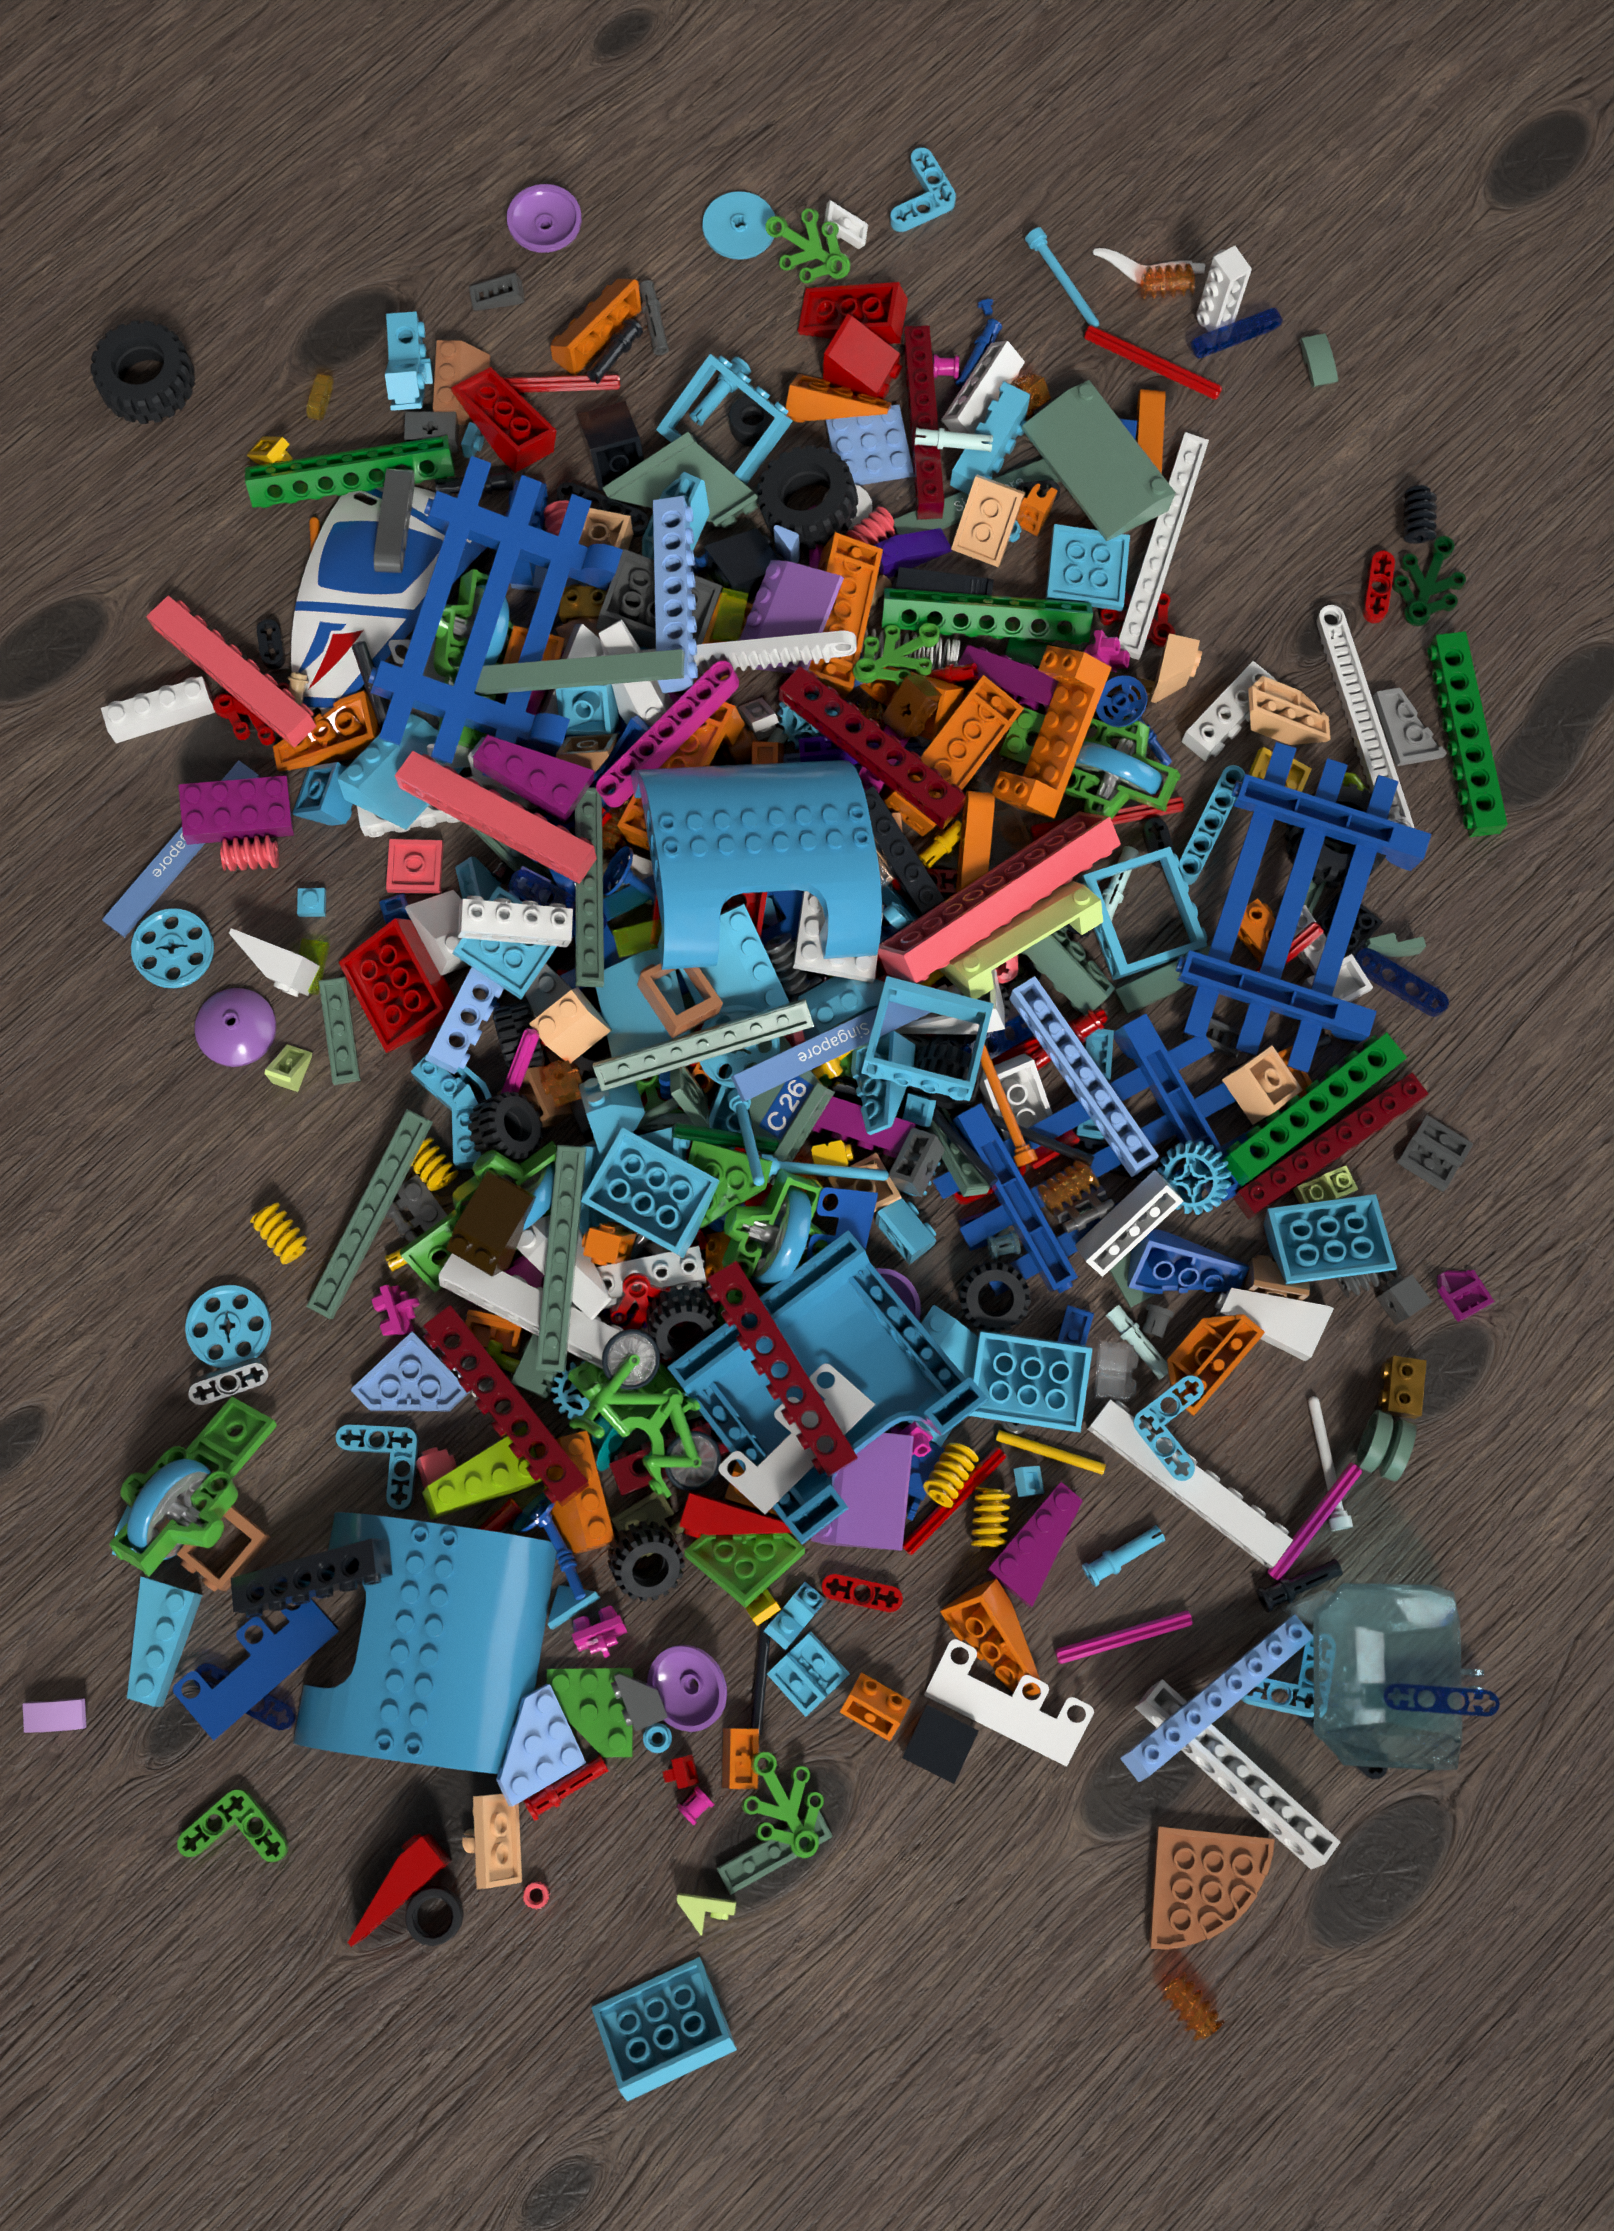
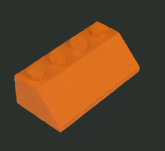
M617 279L612 285L606 286L601 296L595 302H590L585 312L578 319H573L568 329L553 339L550 345L552 360L571 375H577L611 341V336L614 332H618L622 328V322L626 318L633 319L641 311L638 281L635 279Z
M582 1431L555 1439L587 1479L589 1486L563 1507L556 1501L551 1510L554 1524L567 1548L572 1550V1555L611 1545L613 1538L616 1539L600 1472L596 1466L597 1460L590 1433ZM541 1445L535 1448L537 1458L545 1454L546 1448ZM553 1467L548 1471L547 1477L551 1480H558L562 1477L563 1470L559 1467Z

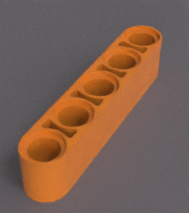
M1140 389L1137 401L1135 440L1162 474L1165 391Z
M966 791L956 893L986 874L989 870L995 806L994 793Z

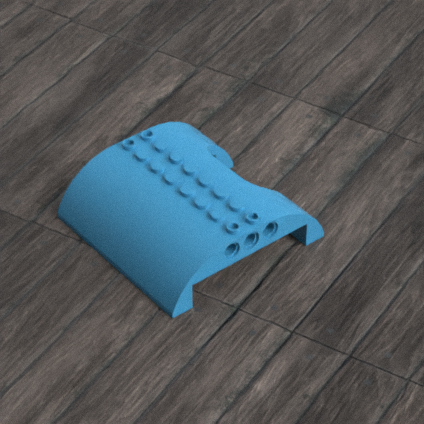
M835 760L638 769L631 772L634 797L642 798L660 911L662 933L658 942V950L662 970L717 966L720 914L724 903L732 896L755 892L800 890L807 891L817 897L823 907L825 922L819 933L823 959L877 955L882 920L879 863L865 792L859 774L851 762Z
M849 1230L796 1269L790 1277L782 1280L759 1297L808 1377L821 1365L830 1364L875 1404L844 1435L855 1454L889 1428L902 1421H921L930 1426L937 1434L943 1436L988 1401L986 1395L970 1376L967 1379L873 1267L866 1251ZM751 1314L744 1316L741 1321L742 1326L747 1329L754 1328L758 1323V1319ZM725 1323L667 1368L686 1394L698 1401L701 1406L699 1409L700 1413L731 1453L740 1451L758 1467L791 1432L774 1416L776 1409L782 1402L779 1398L774 1401L766 1388L769 1381L765 1374L760 1376L757 1374L750 1362L755 1359L750 1350L748 1349L744 1352L736 1339V1336L739 1335L734 1325L729 1327ZM761 1339L758 1341L756 1348L761 1353H768L773 1348V1344L768 1339ZM777 1363L772 1367L771 1373L777 1378H782L788 1373V1368L783 1363ZM822 1372L817 1377V1384L821 1388H830L835 1383V1377L830 1372ZM794 1387L788 1390L786 1397L787 1399L795 1397L800 1401L803 1398V1392L799 1388ZM736 1459L745 1471V1463L742 1460ZM813 1466L772 1507L801 1544H804L849 1509L834 1489V1480L837 1473L828 1478L825 1473L819 1475Z
M335 1512L328 1550L370 1538L387 1540L390 1546L393 1575L381 1578L382 1582L379 1584L364 1585L363 1583L366 1591V1606L353 1671L344 1683L334 1688L303 1685L293 1744L365 1757L498 1774L507 1753L506 1746L512 1727H515L520 1711L518 1708L521 1698L535 1691L557 1555L552 1542L506 1533L409 1519Z

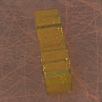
M321 373L317 374L307 404L308 418L319 421L323 420L333 390L332 376Z

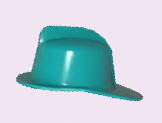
M601 1415L595 1423L604 1429L605 1434L601 1438H596L592 1435L594 1444L600 1450L596 1464L598 1471L608 1469L609 1464L614 1461L613 1457L618 1455L624 1442L629 1437H622Z

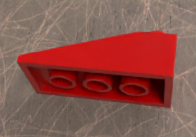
M899 282L806 288L798 333L799 335L833 339L845 317L849 314L887 344L901 343L908 299Z
M491 367L451 387L452 393L495 453L515 473L554 452L557 430Z
M694 1491L689 1493L679 1527L685 1528L684 1534L700 1538L701 1534L792 1533L780 1518Z
M420 1833L417 1836L414 1835L402 1846L404 1852L397 1858L350 1937L348 1944L351 1947L364 1940L452 1861L431 1833L424 1836Z

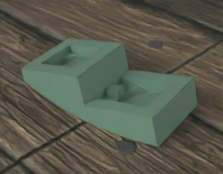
M1326 334L1301 338L1304 364H1308L1311 388L1338 382L1337 370Z
M1394 932L1369 938L1364 944L1363 949L1364 952L1379 956L1406 957L1419 955L1426 947L1423 936L1397 942Z

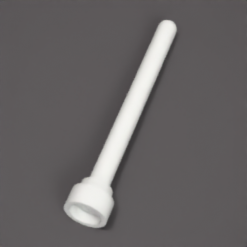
M1312 1396L1309 1398L1308 1404L1327 1490L1329 1491L1337 1478L1320 1402L1317 1397ZM1341 1500L1333 1510V1513L1330 1514L1329 1525L1331 1531L1353 1527L1352 1518L1350 1515L1348 1516L1347 1510L1344 1511Z

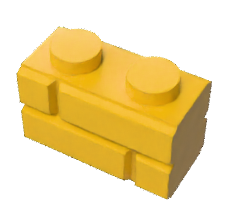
M842 1140L830 1142L828 1145H816L811 1149L814 1164L849 1167L850 1161L855 1160L851 1144L846 1145Z

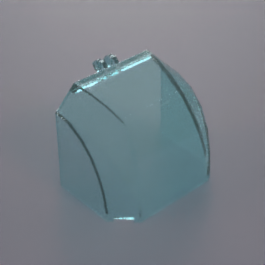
M1342 1583L1336 1589L1337 1591L1313 1612L1314 1734L1333 1751L1343 1765L1422 1770H1457L1462 1745V1693H1484V1688L1480 1686L1461 1687V1675L1480 1677L1484 1676V1670L1461 1669L1460 1619L1454 1592L1433 1585Z

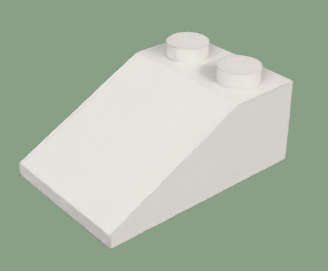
M454 890L405 907L441 976L469 966L452 954L462 939L458 938L459 906L462 899Z
M232 928L230 929L229 934L261 972L275 982L274 987L295 997H298L299 993L306 996L309 995L320 966L301 955Z
M1023 1053L994 1066L1017 1124L1029 1128L1053 1115L1034 1059ZM983 1070L979 1086L992 1116L995 1114L1003 1118ZM998 1128L1003 1141L1011 1138L1009 1132Z

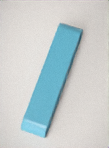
M1228 766L1222 772L1179 861V871L1181 876L1186 879L1188 885L1193 884L1198 879L1234 804L1235 797L1231 796L1235 784L1228 783L1226 778H1233L1235 781L1241 782L1245 772L1239 766ZM1215 800H1223L1226 806H1219ZM1204 822H1212L1216 828H1208ZM1194 844L1203 845L1205 850L1199 851L1195 849ZM1183 866L1192 867L1194 873L1185 872Z

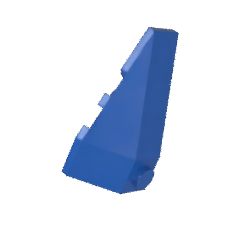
M1154 1228L1131 1250L1127 1286L1151 1294H1163V1291L1176 1290L1179 1293H1188V1290L1224 1292L1229 1291L1231 1288L1240 1289L1249 1266L1181 1237Z

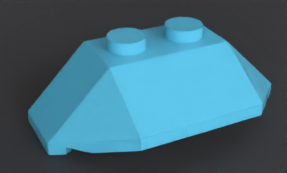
M683 472L680 478L673 481L663 490L660 499L684 496L687 506L692 507L694 521L690 522V527L693 529L694 543L690 544V549L694 550L710 512L705 482ZM653 515L642 538V556L654 560Z
M834 976L799 996L798 1000L806 999L814 1023V1027L803 1030L805 1041L879 1007L885 983L874 979L873 983Z
M597 1078L588 1079L578 1085L599 1153L608 1152L620 1130L624 1128L633 1133L645 1114L636 1083L634 1081L605 1091H601Z

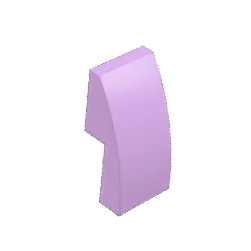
M85 1698L23 1703L24 1733L86 1728Z

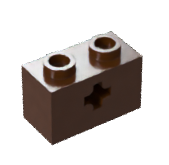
M922 675L906 676L881 719L901 738L918 736L924 730L928 717L937 709V703L942 694Z

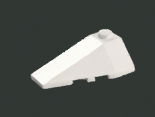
M622 619L599 632L604 656L642 653ZM657 680L612 684L619 714L626 725L632 717L639 716L652 727L674 704L668 693H662Z
M996 969L991 970L994 989L978 998V1000L994 1004L987 1033L1005 1029L1004 1005ZM945 984L938 988L939 990L965 996L955 985L947 987ZM931 1012L893 1031L899 1034H977L979 1024Z
M551 1215L538 1219L534 1224L525 1229L517 1245V1249L544 1275ZM579 1228L572 1302L593 1320L612 1299L601 1274L597 1271L595 1264L590 1262L591 1257L583 1255V1234Z

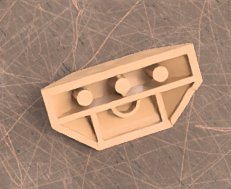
M1265 676L1258 678L1248 688L1251 731L1288 745L1319 743L1331 740L1329 717L1324 712L1321 713L1317 706L1300 690Z

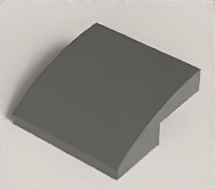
M1426 1115L1396 1163L1444 1192L1457 1169L1464 1162L1473 1143Z

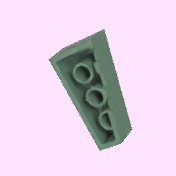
M1065 925L1021 953L1026 954L1034 962L1035 968L1052 981L1054 988L1071 1001V1005L1076 1011L1086 1015L1088 1014L1087 1010L1097 1008L1109 997L1115 988L1094 961L1088 962L1085 959L1084 948L1079 942L1070 940L1066 933L1068 928Z
M533 1334L526 1343L523 1357L515 1370L511 1383L521 1392L548 1401L552 1388H554L556 1383L554 1378L558 1377L560 1372L535 1370L539 1336Z

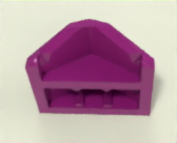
M1447 1270L1437 1276V1291L1458 1322L1467 1319L1495 1302L1474 1270Z

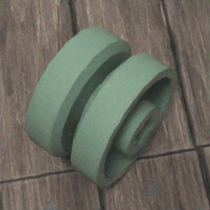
M1378 1409L1375 1410L1362 1434L1355 1465L1369 1473L1378 1468L1381 1477L1393 1482L1397 1481L1406 1468L1416 1438V1424L1401 1418L1393 1425L1391 1414Z

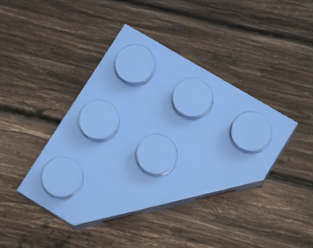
M413 1332L404 1338L350 1389L370 1411H451L470 1393V1391L466 1393L455 1375L448 1370Z
M545 1684L521 1698L515 1727H512L506 1746L507 1753L502 1768L499 1769L496 1779L508 1806L513 1807L586 1763L550 1684Z

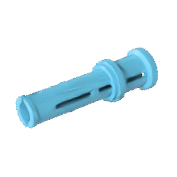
M739 357L732 359L733 365L731 369L735 373H738L740 370L749 376L751 369L748 364ZM720 373L718 383L696 409L690 413V418L695 423L699 420L697 425L702 426L728 393L736 391L738 387Z
M1155 1525L1115 1551L1106 1550L1102 1552V1556L1090 1564H1082L1084 1573L1094 1587L1098 1586L1099 1581L1110 1574L1116 1575L1120 1573L1121 1566L1161 1542H1165L1163 1534L1152 1539V1536L1161 1531L1159 1527Z

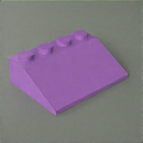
M771 560L738 641L823 633L844 578L841 575L790 561ZM812 660L809 661L808 665H805L803 661H799L797 666L789 662L787 667H784L782 663H778L776 668L768 664L766 669L758 665L756 670L793 674L799 666L807 671Z
M883 1433L856 1454L858 1460L837 1473L834 1480V1489L849 1509L811 1537V1541L834 1546L902 1551L914 1436Z

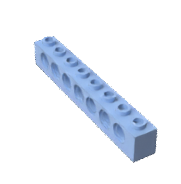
M684 496L653 500L656 651L682 649L685 653L684 678L657 680L662 693L688 690L694 684V678H698L697 664L693 662V655H697L696 640L693 639V633L697 632L695 617L692 616V610H696V601L691 588H695V576L693 571L691 572V566L695 565L693 550L690 549V544L694 543L693 529L690 527V522L694 521L692 507L687 506Z
M522 866L509 893L518 900H520L519 897L527 896L531 901L537 902L538 905L540 903L545 905L552 893L548 889L551 880ZM471 967L425 1060L453 1074L456 1073L458 1067L464 1069L470 1058V1054L466 1053L470 1043L476 1045L482 1033L478 1027L482 1020L488 1021L494 1009L490 1003L494 996L500 997L504 988ZM474 989H481L485 992L486 998L478 1000L473 996L472 991ZM464 1012L472 1014L474 1022L471 1024L463 1022L461 1014ZM449 1037H459L463 1045L458 1048L453 1047L449 1043Z
M1034 976L1013 989L1010 1001L1130 1176L1133 1177L1152 1165L1159 1155L1037 978Z
M1294 1614L1277 1626L1120 1759L1138 1782L1149 1777L1314 1637Z

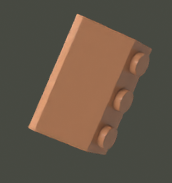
M437 340L433 411L456 412L459 425H469V422L474 423L452 393L451 387L489 368L490 355L463 341Z

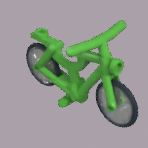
M638 1329L622 1330L609 1339L602 1353V1367L607 1380L602 1387L596 1381L583 1390L590 1400L589 1407L582 1416H575L569 1420L570 1427H580L596 1438H601L604 1436L605 1431L593 1421L596 1415L601 1413L623 1437L630 1435L631 1428H640L649 1435L651 1440V1452L643 1457V1463L653 1478L649 1481V1485L656 1495L663 1494L666 1498L672 1495L661 1477V1467H665L669 1480L678 1488L686 1491L703 1489L716 1478L721 1464V1454L717 1443L712 1437L706 1433L690 1431L684 1413L689 1409L693 1411L699 1410L701 1408L700 1404L694 1398L683 1397L680 1390L673 1387L664 1389L662 1393H616L619 1388L634 1390L647 1385L656 1375L660 1364L659 1349L651 1336ZM609 1405H658V1407L648 1420L641 1416H625L620 1418ZM668 1416H670L677 1437L671 1441L664 1455V1441L660 1428Z

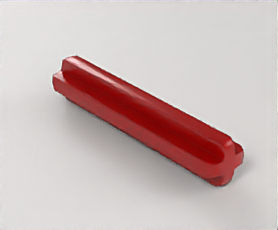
M1311 922L1293 938L1285 965L1323 934L1324 931L1317 922ZM1259 966L1255 970V972L1259 973L1261 966Z

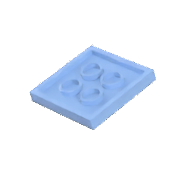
M892 405L888 414L825 420L831 453H837L841 456V460L847 463L855 485L913 477V467L899 405Z

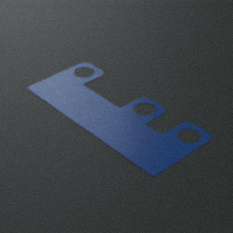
M829 1187L823 1188L819 1195L817 1213L821 1216L839 1217L835 1235L814 1234L811 1236L806 1255L807 1260L815 1256L812 1248L816 1241L825 1240L829 1245L848 1230L866 1251L878 1193ZM833 1193L838 1197V1204L834 1210L827 1211L823 1208L822 1202L826 1195Z
M311 1598L309 1603L301 1604L296 1610H281L290 1622L276 1635L259 1617H253L237 1631L236 1637L251 1656L213 1689L209 1687L196 1671L189 1672L174 1685L173 1693L213 1741L339 1632ZM253 1625L259 1626L263 1630V1638L257 1644H250L245 1639V1631ZM188 1680H196L200 1684V1693L192 1699L184 1697L181 1691L183 1684Z

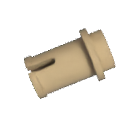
M880 575L876 580L871 606H875L878 603V599L884 594V588L892 587V583L884 575Z
M291 672V676H288V680H290L288 691L295 697V702L300 705L303 703L305 686L309 684V680H307L306 674Z

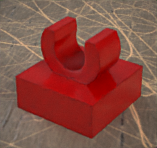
M692 1754L671 1760L673 1769L662 1771L665 1783L676 1780L678 1789L699 1783Z

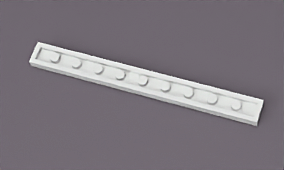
M1186 432L1182 438L1168 482L1176 493L1169 511L1157 516L1118 638L1121 645L1120 650H1127L1130 657L1137 660L1140 659L1209 442L1207 439Z

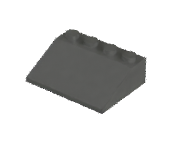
M623 549L616 574L612 579L600 611L596 629L602 631L622 619L638 645L649 649H656L654 560ZM695 576V588H691L696 601V610H692V616L696 620L697 632L693 633V639L699 645L703 642L722 586Z

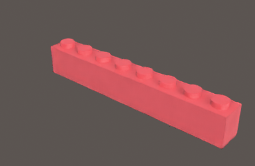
M167 596L146 616L155 631L292 747L295 748L316 727L311 718L314 714L305 704L298 705L295 702V697L287 689L280 690L277 687V682L268 673L262 675L259 672L260 668L251 659L245 660L241 657L242 653L233 644L228 646L224 643L225 639L215 629L210 631L206 628L208 625L199 615L196 614L193 617L190 614V609L181 600L175 602L171 597Z
M412 751L395 774L400 789L578 884L581 883L597 859L594 845L588 839L575 837L565 827L561 825L556 827L549 823L544 816L526 811L518 802H509L503 799L493 789L489 791L484 789L474 779L470 777L464 778L458 775L453 768L437 764L427 754L420 755Z

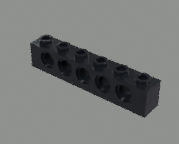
M873 786L864 792L876 850L920 918L944 902L945 899Z
M370 1538L230 1578L233 1612L245 1613L247 1618L259 1617L263 1615V1611L268 1609L269 1611L284 1610L287 1608L286 1604L301 1605L309 1603L312 1597L334 1596V1591H354L358 1589L357 1585L363 1583L364 1585L379 1584L382 1582L381 1578L393 1575L389 1541Z

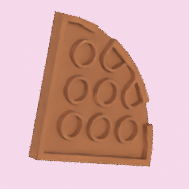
M1157 1826L1149 1948L1174 1949L1187 1947V1945L1208 1940L1235 1923L1256 1899V1894L1265 1876L1268 1874L1275 1839Z

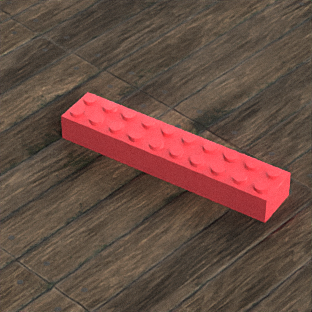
M1077 812L881 943L878 954L887 974L913 983H921L927 980L929 974L937 969L946 967L951 959L968 952L973 944L990 937L991 932L1009 924L1012 918L1019 913L1030 910L1032 904L1040 899L1049 897L1053 890L1073 880L1072 877L1078 873L1089 870L1093 863L1100 858L1111 855L1112 850L1121 845L1111 818L1109 816Z

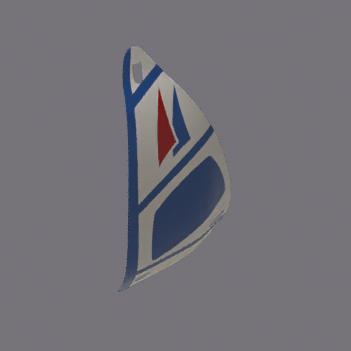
M384 487L374 488L367 492L355 491L342 495L327 517L313 546L303 574L292 628V672L307 675L309 684L305 686L303 704L311 711L319 708L322 712L321 715H324L334 707L333 704L356 694L364 685L352 650L354 643L359 641L366 642L374 667L378 669L380 662L385 661L391 654L389 641L404 640L415 628L446 531L426 524L429 515L425 514L424 511L428 499L434 500L436 493L414 487L402 573L375 572L374 550ZM357 493L365 494L376 499L377 503L372 506L354 499V495ZM468 539L466 540L453 583L487 546Z

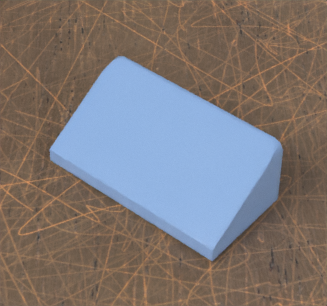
M775 525L774 539L777 554H780L785 561L798 563L800 559L798 533Z

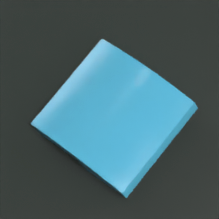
M810 1632L767 1675L806 1717L850 1673L820 1640Z

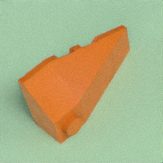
M361 691L339 699L333 704L334 707L324 715L318 714L313 720L316 727L295 748L284 739L273 746L277 770L281 772L356 759L381 733L366 692Z
M997 1578L975 1586L940 1610L954 1635L960 1641L965 1639L977 1651L976 1657L980 1661L985 1659L995 1669V1675L1013 1693L1024 1675H1030L1040 1680L1012 1602ZM1027 1683L1024 1685L1022 1693L1027 1698L1041 1693V1690L1037 1684Z

